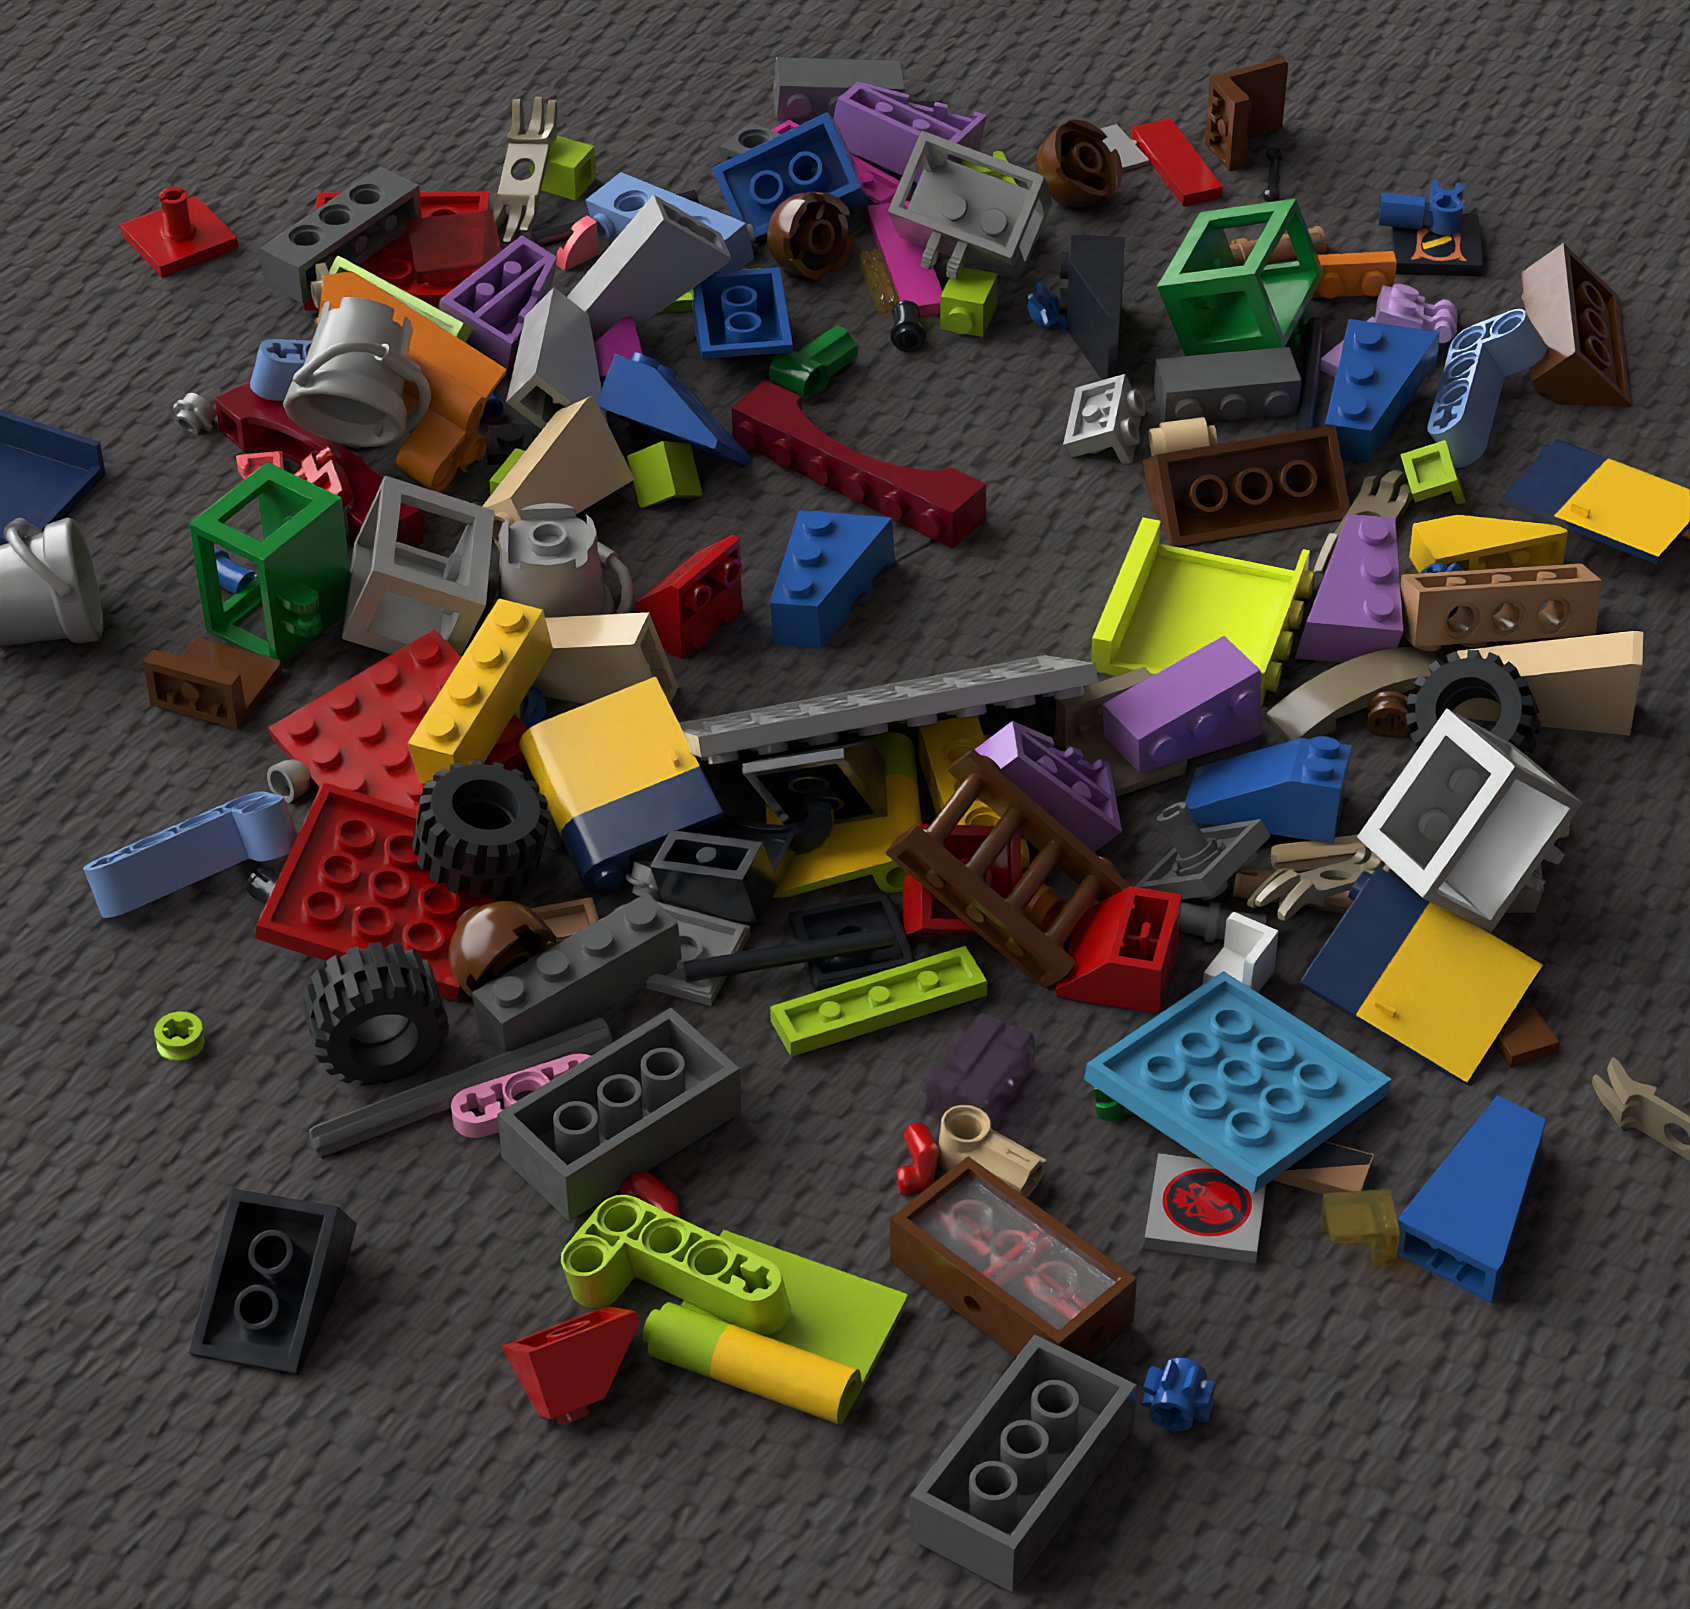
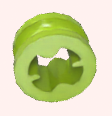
M179 1011L165 1015L156 1023L154 1028L157 1050L162 1057L170 1061L180 1062L189 1060L197 1056L205 1045L202 1022L196 1015L190 1012ZM173 1034H177V1035H178V1036L173 1037L172 1039H170V1036H171V1035H173ZM187 1034H189V1037H188V1038H186V1039L181 1038V1037L186 1036Z

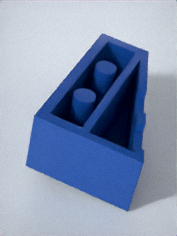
M1353 319L1348 320L1325 427L1336 425L1341 459L1369 463L1378 453L1396 427V420L1407 405H1411L1416 397L1418 388L1426 376L1430 377L1435 370L1440 332Z
M798 511L770 600L774 644L814 649L823 648L851 615L850 607L859 596L863 595L866 597L873 589V579L882 569L888 570L895 562L891 517L827 513L824 511Z

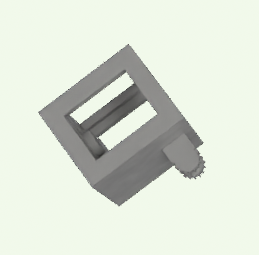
M921 130L889 207L888 214L900 238L926 247L922 256L921 267L931 270L938 260L939 253L951 257L947 264L946 276L956 280L966 262L984 270L998 273V275L1020 281L1051 208L1052 199L1045 176ZM944 152L1026 182L1028 190L947 160ZM920 164H922L924 170L907 209L905 201Z
M384 476L354 543L342 639L393 654L435 629L462 656L486 606L495 511ZM401 503L467 524L454 553L449 558L396 542Z
M1446 708L1357 838L1422 898L1492 932L1525 885L1537 891H1540L1544 886L1546 880L1536 871L1542 860L1545 859L1555 864L1561 862L1565 855L1554 846V843L1583 803L1513 744Z

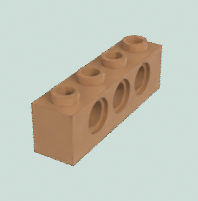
M1583 564L1401 575L1402 635L1415 648L1423 651H1437L1442 648V645L1460 644L1469 648H1482L1487 645V642L1505 641L1510 644L1531 643L1532 639L1550 638L1557 640L1596 635L1602 580ZM1549 601L1547 606L1542 611L1538 612L1540 607L1545 602ZM1501 604H1504L1502 609L1497 614L1493 615L1496 608ZM1459 606L1457 612L1448 618L1449 613Z

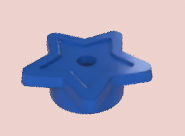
M1044 281L1038 282L1037 292L1028 295L1030 301L1027 307L1031 318L1044 330L1056 325L1062 329H1067V316L1059 314V297L1051 292Z

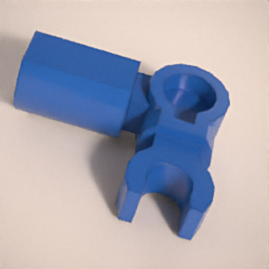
M1433 181L1431 183L1429 202H1425L1426 197L1382 193L1378 226L1422 230L1423 225H1428L1430 231L1439 235L1456 234L1461 226L1464 186L1462 183H1456L1454 190H1443L1439 187V181Z

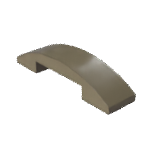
M1398 647L1365 654L1339 664L1304 683L1267 712L1266 717L1288 741L1299 738L1312 739L1334 731L1336 719L1368 707L1370 700L1381 692L1394 691L1402 694L1410 690L1413 694L1417 695L1418 691L1414 683L1419 675L1427 679L1431 675L1428 666L1436 660L1440 666L1445 664L1433 651H1423L1415 647Z

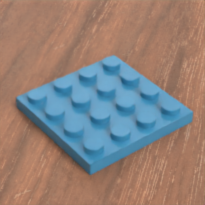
M1225 971L1089 1061L1084 1080L1253 1194L1385 1098L1389 1093L1392 1080Z

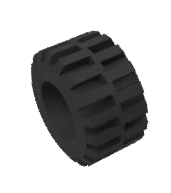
M1468 650L1467 658L1460 659L1458 653L1454 652L1446 655L1449 663L1440 666L1437 660L1428 666L1431 675L1427 679L1419 675L1414 685L1418 693L1417 695L1409 694L1407 705L1411 713L1406 714L1407 726L1412 733L1411 737L1418 749L1446 708L1453 711L1458 705L1469 699L1487 698L1501 705L1500 718L1490 732L1513 744L1523 753L1526 751L1534 753L1537 746L1534 734H1540L1541 727L1537 716L1539 710L1524 676L1521 677L1517 668L1509 661L1504 665L1500 656L1491 652L1484 659L1479 650Z
M471 760V765L465 766L459 762L450 765V771L439 770L434 774L433 781H427L418 808L413 837L414 855L418 856L417 863L421 870L430 871L429 878L437 885L440 883L447 884L448 891L456 894L459 891L468 892V897L480 898V894H488L490 898L501 897L503 890L513 893L521 889L522 882L529 883L535 875V870L539 869L549 824L550 812L547 811L548 802L545 795L538 794L539 786L533 780L525 781L523 779L524 773L516 769L512 771L504 769V764L493 762L492 766L484 765L482 760Z
M369 943L368 948L359 950L358 946L347 949V954L342 957L335 955L327 960L328 967L317 969L311 976L313 983L306 985L303 993L305 1001L302 1003L319 1063H323L324 1070L331 1076L338 1074L339 1081L348 1084L358 1080L359 1086L372 1085L373 1082L382 1081L387 1083L401 1076L405 1078L414 1075V1069L419 1066L426 1067L433 1061L431 1054L439 1053L445 1045L443 1037L448 1036L449 1032L448 1016L432 967L427 960H422L420 953L413 949L405 952L403 945L394 943L388 947H382L381 943Z

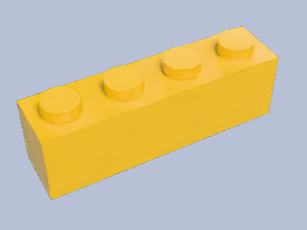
M498 599L408 742L420 783L426 784L427 781H433L435 773L441 769L450 771V765L461 762L467 766L471 765V760H482L484 764L553 651L543 609Z

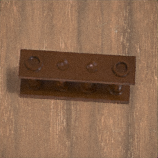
M971 749L948 768L947 771L961 785L928 829H922L915 824L898 836L885 854L1036 984L1047 988L1066 977L1076 963L1065 952L1063 944L1096 899L1100 903L1130 887L1131 884L1119 875L1118 869L1112 862L1097 856L1003 775L1000 767L994 760ZM978 797L1001 818L968 863L963 864L945 849L944 841ZM1021 827V835L1040 852L1007 898H1002L985 883L984 875ZM1057 865L1079 884V887L1045 933L1025 918L1023 910Z

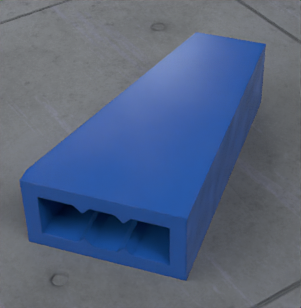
M1497 1095L1397 1219L1393 1253L1492 1304L1499 1292L1538 1162L1546 1119L1532 1113L1525 1107L1518 1106Z

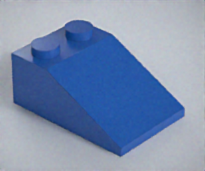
M828 112L712 168L732 217L746 224L751 223L756 241L767 238V229L771 215L779 204L794 194L807 192L828 193L840 198L849 209V212L871 202L840 129Z
M780 267L715 272L692 288L696 344L702 359L793 352Z
M634 352L632 359L615 354L597 400L600 409L633 426L681 443H690L694 448L747 466L751 462L752 458L689 387L675 380L678 372L662 366L659 361L640 353Z
M1324 736L1312 739L1299 738L1197 767L1185 803L1188 805V810L1196 823L1219 826L1262 819L1270 834L1333 844L1345 798L1352 745L1340 744L1337 740Z

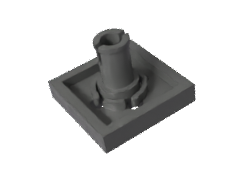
M1185 802L1173 804L1162 811L1163 814L1158 815L1157 821L1164 828L1174 848L1134 887L1182 894V901L1199 897L1202 901L1210 900L1226 890L1228 887L1227 880L1237 870L1248 866L1257 858L1256 851L1271 835L1262 819L1199 828Z

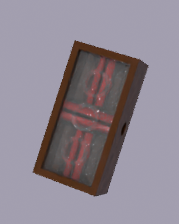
M969 1156L890 1217V1262L1016 1357L1035 1334L1086 1360H1090L1134 1322L1137 1278Z

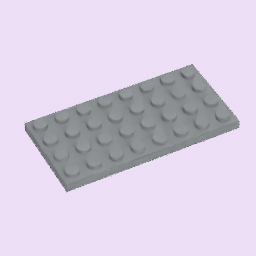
M1043 655L686 721L679 724L686 737L690 753L694 754L695 757H700V761L708 760L709 764H718L738 760V750L749 749L750 752L758 751L759 755L789 750L788 741L798 739L799 742H808L809 745H820L838 741V732L848 730V733H858V736L884 733L889 731L887 723L896 721L897 724L907 723L908 727L928 725L938 722L937 713L945 712V715L956 714L957 718L976 716L987 713L986 704L993 703L994 706L1005 705L1006 708H1018L1035 704V695L1041 694L1042 697L1054 696V699L1084 695L1083 686L1099 682L1096 663Z

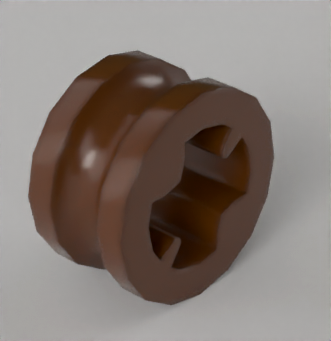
M1394 691L1381 692L1375 695L1369 702L1367 722L1369 731L1374 736L1403 738L1408 735L1410 729L1407 726L1406 714L1411 713L1407 705L1408 697ZM1389 713L1394 714V715L1392 716V718H1386V717L1388 716Z

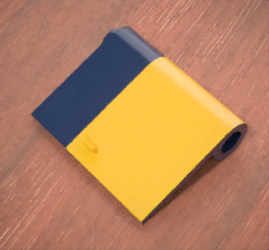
M1559 439L1554 441L1551 446L1545 445L1538 459L1502 496L1501 504L1654 564L1659 563L1681 536L1690 539V489Z
M656 677L542 721L530 727L519 741L521 752L536 784L539 786L541 795H545L547 799V808L581 882L588 890L609 892L618 888L624 882L626 874L630 872L628 856L664 842L671 830L689 832L724 818L723 812L695 755L690 753L686 737Z
M1377 867L1372 874L1364 870L1348 894V897L1354 900L1301 979L1299 985L1444 1074L1467 1084L1513 1011L1518 1009L1532 988L1544 965L1483 928L1422 898L1406 882L1381 867Z

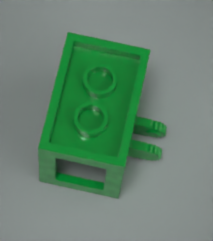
M1295 198L1200 212L1157 288L1185 356L1290 347V350L1294 352L1300 344V335L1303 336L1306 333L1309 319L1306 318L1305 308L1318 286L1324 271L1299 204ZM1267 223L1245 264L1238 266L1224 229ZM1285 230H1287L1298 261L1267 265Z
M267 462L189 523L203 617L207 632L245 651L278 659L282 665L345 613L350 565L341 497ZM257 497L264 541L262 542L224 524ZM214 543L256 563L259 576L224 604L222 602ZM261 604H263L268 641L236 626Z

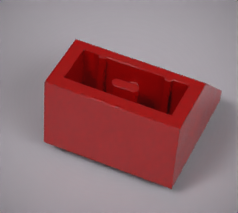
M731 535L696 552L635 602L636 613L649 612L662 647L666 652L683 659L693 649L703 648L709 642L712 633L725 622L732 623L740 615L743 608L740 538Z
M1130 886L1089 908L1073 930L1067 954L1076 963L1066 977L1058 981L1056 997L1160 1014L1181 938L1182 894Z

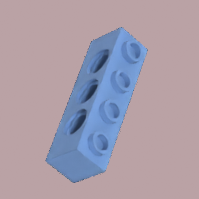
M622 172L586 199L589 215L597 222L598 237L613 242L654 194L721 233L731 259L716 272L741 270L754 259L745 222Z

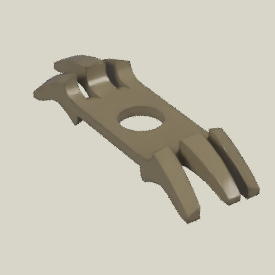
M535 97L530 125L525 134L523 103L520 99H513L512 126L507 135L509 145L498 193H494L493 211L487 224L488 232H496L508 217L506 206H509L508 224L503 238L505 243H511L519 230L522 234L529 232L540 216L539 199L551 145L557 138V100L548 101L544 129L543 97ZM526 161L535 164V171L530 178L526 180H516L513 178V171L518 164ZM524 206H527L526 214L524 213Z
M1393 470L1383 478L1381 475H1374L1364 479L1361 491L1333 534L1329 533L1313 571L1322 573L1328 566L1347 514L1395 518V523L1399 517L1404 515L1410 501L1414 499L1409 484L1400 487L1396 502L1391 499L1405 472ZM1380 483L1379 490L1376 496L1372 495L1373 491L1375 490V488L1378 487Z
M1360 847L1353 858L1303 873H1296L1291 870L1285 872V869L1277 870L1256 889L1248 899L1247 905L1252 908L1262 907L1274 899L1288 894L1278 909V919L1285 921L1307 903L1323 907L1325 897L1351 890L1357 878L1364 870L1372 874L1377 867H1381L1397 878L1401 877L1368 847ZM1329 877H1341V878H1346V879H1345V880H1328V879H1325V878H1329Z
M1613 1057L1607 1068L1613 1089L1597 1074L1593 1076L1592 1084L1599 1099L1611 1113L1621 1130L1636 1128L1690 1161V1145L1678 1141L1669 1129V1123H1674L1681 1126L1690 1136V1116L1655 1096L1657 1087L1633 1081L1627 1075L1621 1063Z

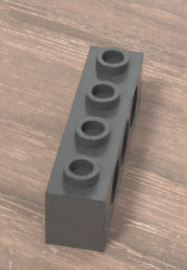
M380 166L260 248L264 284L303 304L312 298L311 282L317 281L315 264L325 263L329 271L338 255L358 266L422 221L419 185Z

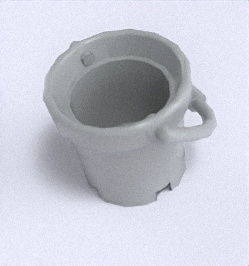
M343 297L340 308L332 310L331 300L326 302L321 310L318 326L305 363L294 374L293 381L283 402L288 417L302 429L336 443L359 447L396 444L427 413L432 397L429 382L421 373V367L408 358L413 333L411 321L405 317L402 327L399 323L392 320L394 308L370 299ZM405 379L410 382L414 381L418 386L420 394L417 407L408 418H406L407 410L403 401Z
M542 503L521 509V520L513 523L510 527L509 518L502 523L499 533V586L491 610L498 599H503L543 609L545 618L629 613L633 604L634 585L628 568L618 559V554L597 541V531L594 522L588 515L586 524L583 520L576 518L575 507L567 504ZM601 566L608 570L612 569L618 575L622 586L621 602L617 611L609 586L604 583Z
M24 518L13 520L4 528L3 532L5 539L9 543L0 546V647L69 639L74 643L100 641L103 635V612L100 593L90 552L77 521L72 518H65L47 524L43 532L38 527L28 523Z

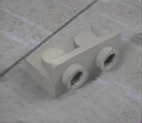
M1125 374L1075 388L1063 443L1070 458L1087 453L1096 454L1106 448L1113 447L1122 464L1132 463L1135 447L1140 441L1139 427L1141 417L1145 415V403L1140 391L1137 389L1133 390Z

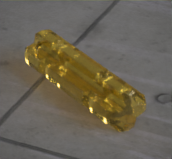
M876 249L871 252L863 251L859 256L861 260L859 266L862 274L866 275L864 279L872 299L875 300L873 303L876 311L880 314L892 313L894 305L898 303L900 298L897 290L894 288L895 285L885 264L883 254Z

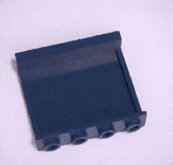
M0 410V546L9 543L4 537V528L16 518H24L28 523L44 532L47 524L64 519L106 475L101 443L99 441Z

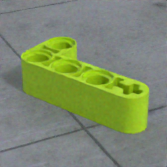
M615 1195L606 1199L597 1207L561 1253V1264L573 1298L580 1305L588 1308H602L611 1305L618 1299L631 1281L637 1277L736 1326L761 1335L779 1331L787 1324L791 1316V1306L785 1284L777 1265L633 1196Z

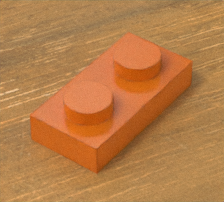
M1394 251L1318 255L1324 274L1311 298L1332 299L1344 296H1378L1382 285L1390 287L1394 285L1397 264Z

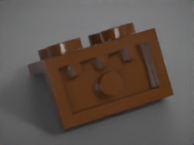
M1283 58L1210 77L1205 145L1229 171L1244 167L1245 152L1249 148L1248 138L1282 129L1288 72V63Z
M202 638L194 639L182 656L152 649L143 661L150 705L237 730L282 671L281 661L278 659Z

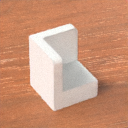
M1233 912L1226 920L1224 947L1205 970L1203 984L1225 971L1258 993L1274 972L1279 931Z

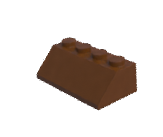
M1562 243L1521 272L1523 285L1521 297L1524 302L1525 312L1548 346L1545 356L1530 367V383L1540 396L1544 397L1547 395L1558 405L1632 406L1619 295Z
M1336 425L1156 454L1143 461L1151 505L1159 521H1161V526L1170 545L1174 547L1343 519L1350 509Z

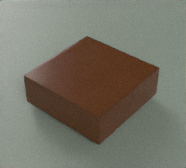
M1534 1006L1513 1011L1493 1045L1511 1068L1557 1053L1559 1040Z

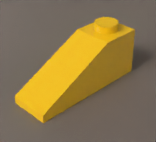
M1453 515L1414 523L1409 558L1419 574L1429 565L1442 562L1448 567L1455 562L1465 571L1563 565L1568 531L1565 528L1551 524Z

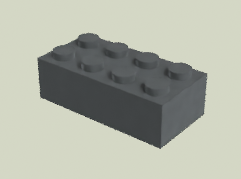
M669 1008L497 1113L501 1156L568 1221H571L620 1190L623 1182L631 1179L633 1173L650 1171L741 1113L740 1068L675 1010Z
M1034 1334L910 1495V1539L1013 1593L1134 1427L1137 1384Z

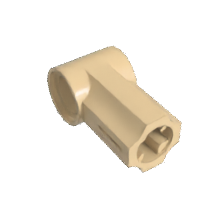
M958 1105L947 1110L942 1117L938 1144V1163L941 1168L949 1172L969 1156L1026 1198L1036 1188L1045 1173L1047 1160L992 1130L989 1117L980 1108L972 1105Z

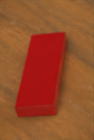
M1171 118L1132 127L1133 140L1137 141L1139 148L1182 206L1222 198L1223 186Z

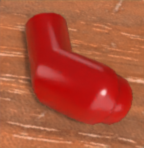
M914 1123L906 1128L903 1135L912 1156L913 1166H901L895 1173L898 1177L896 1181L898 1191L903 1196H910L914 1193L921 1194L934 1183L939 1157V1149L929 1128L923 1123Z
M649 1172L633 1173L631 1179L624 1181L621 1185V1195L636 1197L680 1218L677 1195Z

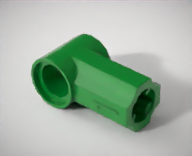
M837 325L799 351L793 348V352L777 353L769 369L770 381L809 402L810 399L808 398L817 391L822 393L825 390L830 376L858 357V344L852 339L847 329Z

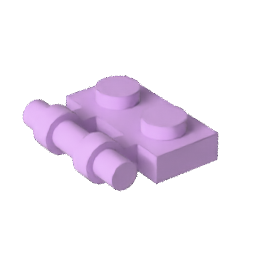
M1394 284L1393 287L1382 285L1377 300L1375 323L1440 332L1439 343H1446L1454 338L1457 331L1458 311L1451 301L1444 299L1435 305L1425 303V297L1419 296V292L1410 286L1403 284Z

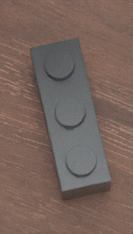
M776 57L773 85L776 121L808 122L826 112L833 119L837 99L857 81L904 93L905 87L900 61Z
M1290 347L1156 359L1154 394L1163 422L1204 417L1206 422L1218 420L1236 421L1241 418L1280 417L1285 414L1298 413L1301 378Z

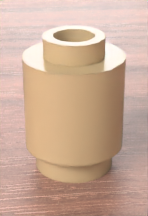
M1204 417L1160 423V428L1149 429V443L1152 456L1218 444L1215 426H1207Z

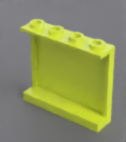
M1142 517L1092 637L1091 662L1096 663L1097 672L1118 676L1146 667L1153 676L1211 642L1225 636L1261 670L1262 706L1267 691H1277L1282 671V663H1278L1279 659L1287 661L1293 642V632H1289V630H1299L1304 612V602L1300 600L1301 598L1309 600L1312 595L1315 571L1308 570L1310 550H1302L1294 571L1160 544L1161 521Z

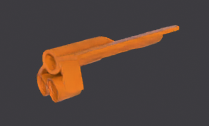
M348 271L324 276L319 318L326 302L331 300V310L339 309L343 297L370 299L394 308L392 320L399 323L402 327L405 317L411 321L413 333L408 358L421 367V373L429 382L432 397L427 413L401 447L397 455L396 467L427 489L441 492L453 480L457 469L466 472L468 470L465 468L475 460L480 461L483 459L487 451L488 440L479 433L480 420L484 412L485 403L506 375V368L355 272ZM405 379L403 401L407 410V416L409 417L417 407L420 394L415 382Z

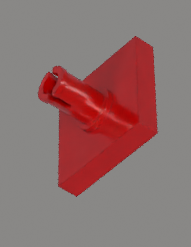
M179 187L166 188L159 194L162 209L120 224L121 235L161 278L239 248L237 236L197 196L188 198L187 192Z

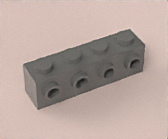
M648 893L628 904L620 906L613 913L584 929L576 931L569 938L540 954L532 956L527 962L497 979L488 981L483 987L472 992L478 1032L501 1055L595 1017L646 987V981L650 976L656 973L667 975L677 969V962L682 959L678 922Z

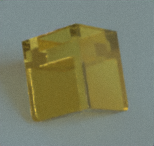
M1391 1190L1323 1193L1320 1219L1321 1235L1329 1234L1331 1242L1335 1244L1368 1242L1373 1267L1395 1266L1400 1231Z

